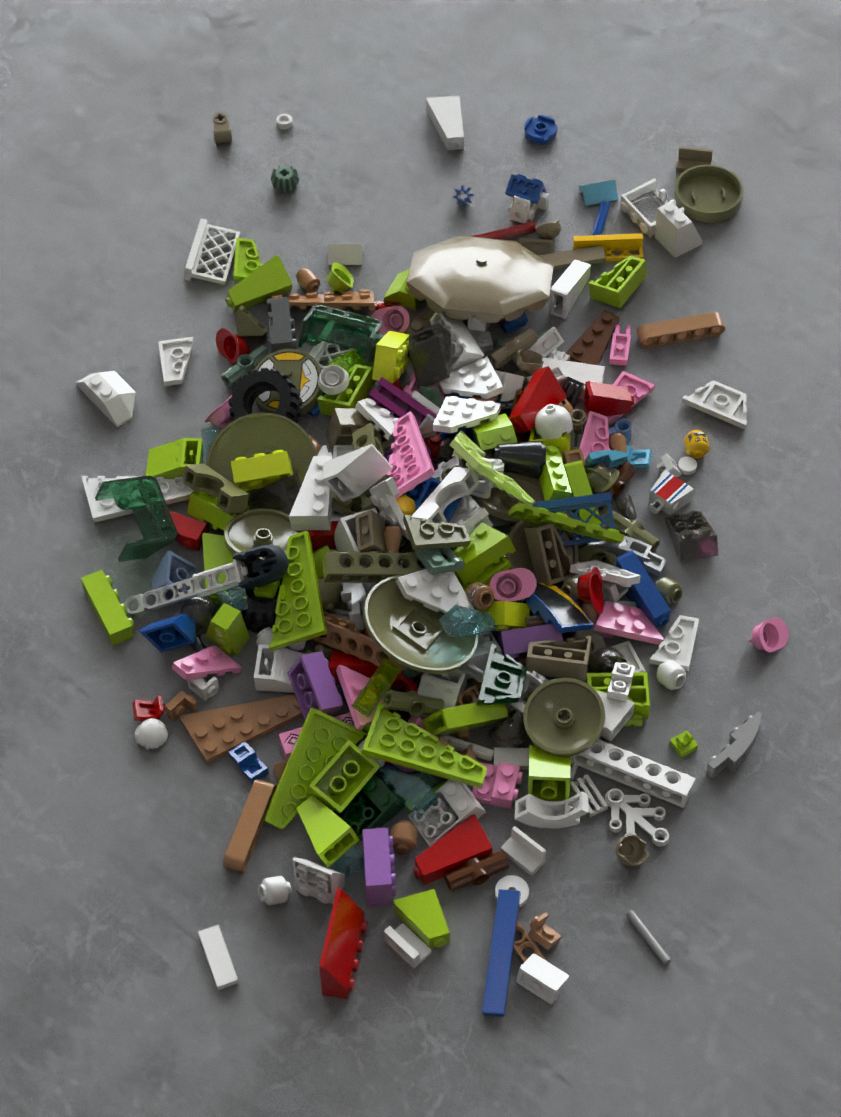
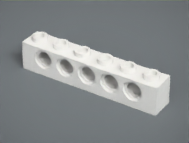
M598 740L587 751L571 756V762L576 763L580 767L682 808L685 807L693 791L696 779L688 774Z

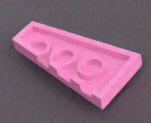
M622 371L613 384L628 387L629 393L634 397V405L631 408L655 389L654 384L625 371ZM624 414L607 416L608 427Z

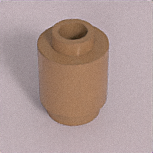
M302 268L297 272V282L307 293L316 292L319 289L320 280L311 270Z

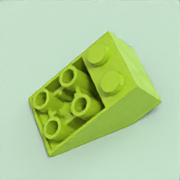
M182 438L149 449L146 468L147 479L183 477L186 465L202 464L204 459L202 438Z

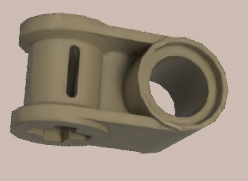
M222 112L216 113L213 116L216 144L232 142L227 115Z

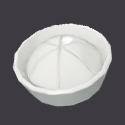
M329 365L321 371L318 377L319 388L329 395L342 393L349 385V375L342 367Z

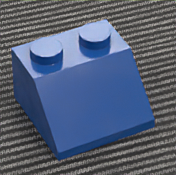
M186 613L151 623L140 629V633L160 652L195 643L196 623Z

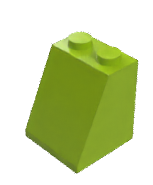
M530 745L528 794L550 802L569 799L571 756H553L541 751L535 745Z

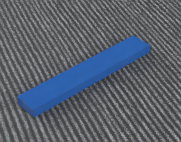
M499 889L482 1008L483 1015L505 1017L521 897L520 891Z

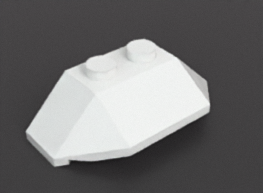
M115 371L90 374L76 382L79 389L117 428L132 419L136 393Z

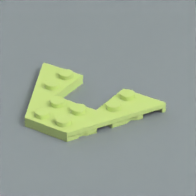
M460 431L456 435L450 446L454 449L453 453L458 458L467 461L465 465L469 469L484 475L493 481L494 485L501 491L505 490L508 494H512L525 504L532 506L536 502L512 478L495 471L482 458L486 454L464 432Z

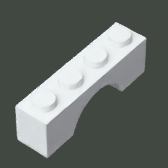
M454 467L411 518L417 520L426 518L429 519V522L439 524L447 522L443 514L445 508L454 500L469 496L479 484L474 472L469 468Z

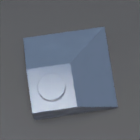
M167 551L153 574L151 590L192 578L194 574L198 573L199 566L171 551ZM186 586V589L178 591L188 593L190 587ZM171 589L166 592V599L173 598V591Z

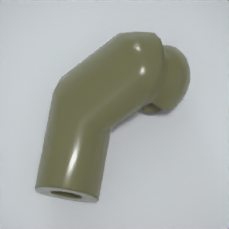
M322 643L317 644L314 648L315 652L322 651L327 660H330L333 650H339L324 647Z

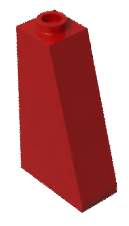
M549 366L534 372L509 416V420L517 434L530 431L535 426L536 415L549 404L559 405L567 398Z
M471 815L415 858L413 871L415 877L421 879L423 885L444 878V874L463 867L471 858L480 857L482 859L493 854V847L476 815Z

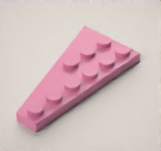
M411 411L396 420L394 425L393 437L395 441L391 445L393 454L389 457V463L393 466V469L387 473V476L389 478L393 477L400 493L394 496L395 499L407 491L413 490L418 484L428 480L435 474L417 421Z

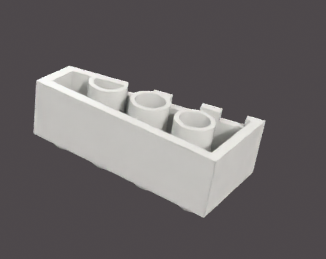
M446 312L441 314L434 313L430 322L447 373L482 359L484 353L462 320L450 318Z
M313 456L289 515L292 531L330 530L333 491L323 482L322 473L324 462L333 459L332 456Z

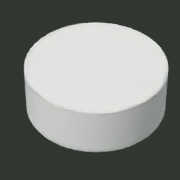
M288 114L279 115L276 118L277 127L282 130L291 128L293 125L292 117Z
M692 457L681 458L678 463L680 473L684 475L694 474L697 469L696 460Z

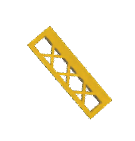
M642 233L573 236V250L603 246L606 262H621L630 255L644 259ZM618 251L622 254L615 256L612 253ZM639 251V255H632L629 252Z

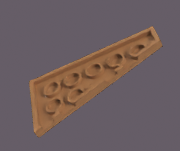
M361 289L359 292L353 293L351 290H344L337 294H334L333 291H327L321 295L311 292L307 293L306 296L289 294L288 297L289 309L293 308V306L300 309L315 306V309L342 310L346 309V306H350L353 310H360V308L366 306L369 307V310H375L373 291H369V289ZM272 295L271 298L268 299L285 297H282V295Z
M291 694L180 715L179 720L205 762L209 764L229 754L228 751L244 741L249 744L302 717L303 714L296 695Z

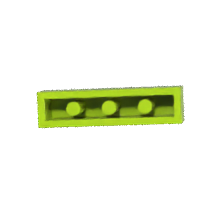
M545 445V465H541L540 470L543 472L538 478L544 500L570 498L572 491L559 448L553 445Z
M99 570L82 577L83 590L112 646L133 638L134 622L131 617L127 618V609L124 603L120 604V596L117 590L112 589L113 583L110 576H105L103 570Z

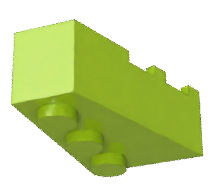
M630 255L616 264L610 272L602 273L601 278L598 280L590 281L588 283L590 299L621 308L647 277L646 260Z
M355 364L347 371L349 385L342 393L319 396L317 401L321 414L332 416L335 408H355L358 401L366 399L376 383L372 379V367Z
M634 672L627 700L635 703L633 715L641 714L643 718L649 719L647 672ZM587 673L586 683L596 691L607 694L612 673Z

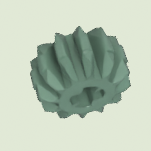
M286 165L273 169L270 178L274 189L284 193L297 189V184H299L297 169H293L292 166L287 167Z

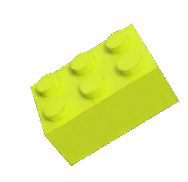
M389 331L376 344L373 380L379 381L383 377L390 383H394L404 373L405 369H408L410 359L407 358V355L412 346V341H409V334Z
M275 450L272 454L267 455L258 453L251 458L238 457L235 458V461H231L234 484L244 491L294 483L291 461L287 451Z

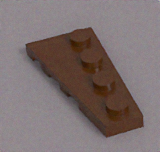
M604 310L566 352V354L570 355V361L598 365L615 332L616 324L618 325L620 317Z

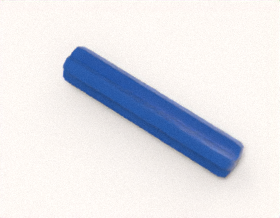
M608 201L601 202L591 235H602L610 208Z

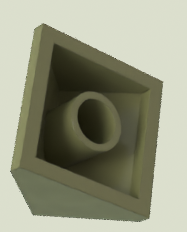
M241 305L237 310V336H263L267 329Z

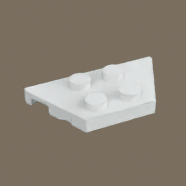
M713 380L707 383L706 386L696 389L694 394L683 396V404L746 429L747 400L745 393Z

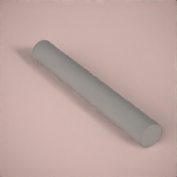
M633 910L629 911L626 914L628 919L664 965L668 964L671 959Z

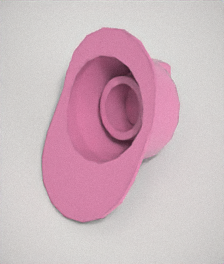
M391 306L376 310L371 315L370 320L375 323L379 332L386 335L389 331L405 332L410 323V316L405 308Z
M231 395L221 406L216 408L206 418L205 423L211 422L216 427L223 429L233 422V417L229 412V409L232 408L229 405V399L233 396Z
M515 568L496 573L491 578L489 587L493 590L496 600L512 602L530 597L537 587V580L530 570Z
M778 617L762 622L753 628L752 639L749 640V643H754L758 650L767 652L783 648L787 644L789 637L786 623Z

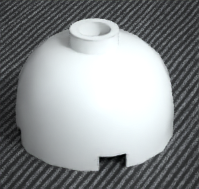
M549 404L538 412L535 418L537 435L540 434L543 439H557L562 437V433L567 431L568 434L573 429L570 413L564 407Z

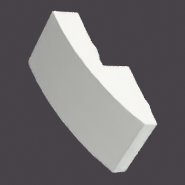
M615 662L607 698L627 702L635 666Z

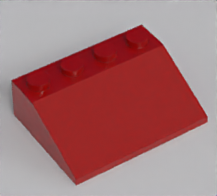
M340 888L336 890L319 970L322 995L348 999L349 992L354 991L355 979H353V974L358 972L360 960L357 959V956L363 950L364 940H361L362 933L366 934L368 921H365L363 910Z

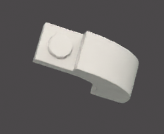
M584 792L558 802L544 801L531 794L515 801V820L538 828L557 829L579 824L580 817L588 813V794Z

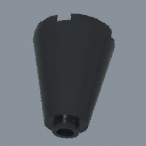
M543 441L498 444L492 450V459H500L504 463V467L533 478H539L543 472L540 470V467L545 465L546 447L542 445Z

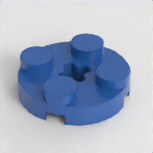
M538 115V118L534 119L530 117L524 125L525 138L543 145L548 144L557 135L555 120L546 115Z

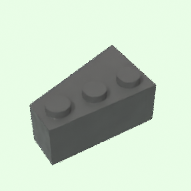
M288 297L267 299L272 353L283 349H297L294 319H290Z

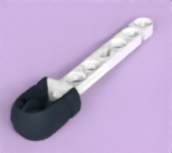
M269 544L246 550V552L234 554L233 563L194 574L192 578L147 591L144 594L131 596L126 600L125 607L128 613L138 615L148 612V609H158L196 596L201 598L236 586H240L244 591L255 589V587L268 585L282 579L288 570V558L285 552L276 545ZM256 559L255 563L252 564L253 573H259L260 576L248 578V570L244 562H251ZM221 573H225L226 581L220 584L218 576ZM206 578L209 585L206 589H202L200 583ZM186 586L190 587L188 593L178 591L186 589ZM171 589L173 591V598L167 600L165 594ZM151 595H154L156 597V602L154 605L150 606L148 603V598ZM137 600L139 603L138 609L133 611L131 603Z

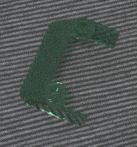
M314 305L303 319L298 347L302 348L305 342L311 346H317L322 341L356 349V354L360 358L365 359L364 364L368 365L375 352L382 322L375 318L323 305Z
M146 475L102 482L95 500L114 499L118 508L122 510L132 509L143 536V540L125 544L118 558L119 562L147 558L175 540L177 529L156 478Z

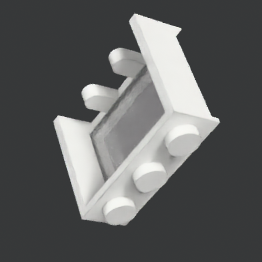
M654 178L621 195L620 207L640 227L643 233L652 238V235L655 234L657 208L668 203L666 200L667 193L665 189L657 191V180ZM683 207L680 208V210L684 213L685 209Z

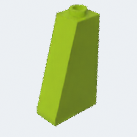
M275 255L228 290L226 303L229 308H232L234 313L237 312L241 305L246 309L267 301L272 295H283L292 291L293 283L279 255Z
M582 460L564 464L572 491L570 497L593 495ZM580 509L577 516L586 521L590 513L585 509ZM592 516L588 524L600 525L601 521Z
M203 533L204 571L233 563V555L225 545L224 536ZM221 573L218 576L220 584L226 581L225 573ZM205 578V588H207L208 585H209V582H208V580ZM229 589L207 595V602L213 604L227 603Z
M477 703L442 709L425 718L423 723L427 732L435 737H441L497 723L509 716L505 704L477 705Z
M313 795L297 807L316 853L327 868L359 841L353 829Z

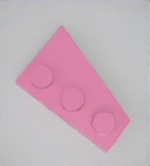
M592 411L589 412L579 445L584 459L591 452L610 450L607 416Z
M213 645L173 662L171 669L183 679L189 680L205 678L207 674L214 673L218 676L225 675V672L230 671L237 674L240 673L242 667L220 648Z

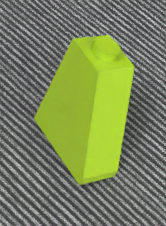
M435 889L394 900L395 914L429 948H440L450 943V932Z

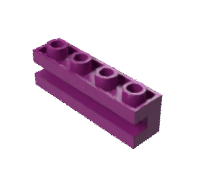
M383 377L377 382L379 386L376 389H372L369 393L370 398L376 402L377 406L387 409L394 417L401 418L411 411L415 416L418 427L427 414L435 419L437 417L432 411Z

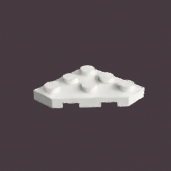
M488 357L479 359L474 363L462 366L453 372L446 373L437 378L444 394L456 392L460 396L473 397V395H480L483 399H489L505 392Z
M446 396L433 423V431L454 433L463 426L470 428L480 425V421L485 419L489 421L496 420L501 404L494 403L493 401L485 402L475 399H462L456 396Z
M428 569L398 577L396 580L404 598L410 601L414 599L421 602L424 607L433 611L444 612L449 615V618L459 620L472 616L475 613L454 572L431 574Z

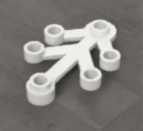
M613 788L606 793L605 801L611 807V821L609 823L611 832L618 833L621 831L622 822L619 820V809H621L626 814L625 835H636V823L652 837V842L656 846H665L669 840V833L666 829H656L643 818L653 817L657 821H662L666 814L665 809L660 806L646 808L650 805L651 800L648 794L624 795L617 788ZM627 803H638L642 808H632ZM613 824H618L619 826H618V827H613L612 825H613Z

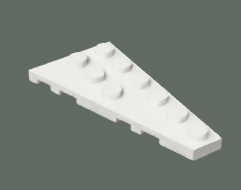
M81 476L94 523L152 509L155 506L160 507L190 499L191 492L195 491L182 483L183 477L147 479V476H117L116 478H105V476L88 478V476Z

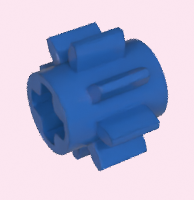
M462 185L461 190L455 189L457 194L453 198L458 200L457 205L463 203V207H466V202L473 203L471 197L475 196V194L470 193L471 187L465 190V186ZM463 191L464 194H467V197L465 199L460 197V195L463 194Z

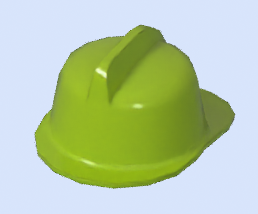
M338 262L332 264L331 271L326 279L331 286L330 291L341 293V291L352 288L354 278L350 271Z

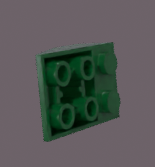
M375 773L341 813L335 810L333 812L353 829L359 839L358 842L363 840V829L380 828L393 819L407 803L383 776Z

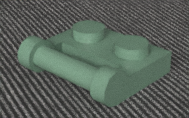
M450 548L415 550V555L431 574L460 571L465 566L464 561L458 558ZM442 554H444V555L450 560V562H448V561L442 556Z

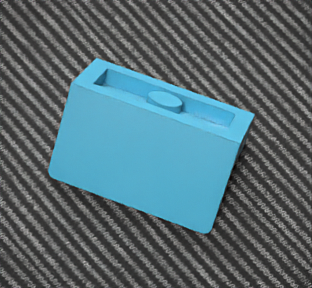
M615 180L579 186L580 193L583 192L586 206L598 204L602 201L618 200Z

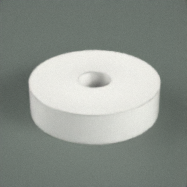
M510 875L503 877L496 884V901L499 889L520 891L519 908L528 901L529 887L522 878Z

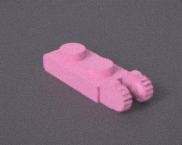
M616 324L609 364L627 366L631 326H627L625 334H621V327Z

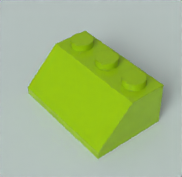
M348 740L309 785L307 792L316 797L325 806L341 813L376 773L380 765L369 756L363 755L362 750Z

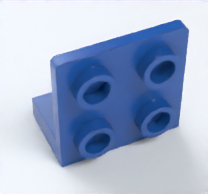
M512 174L505 194L510 197L517 196L521 199L530 200L531 203L538 204L542 192L547 193L544 183L539 179L531 180L521 174Z

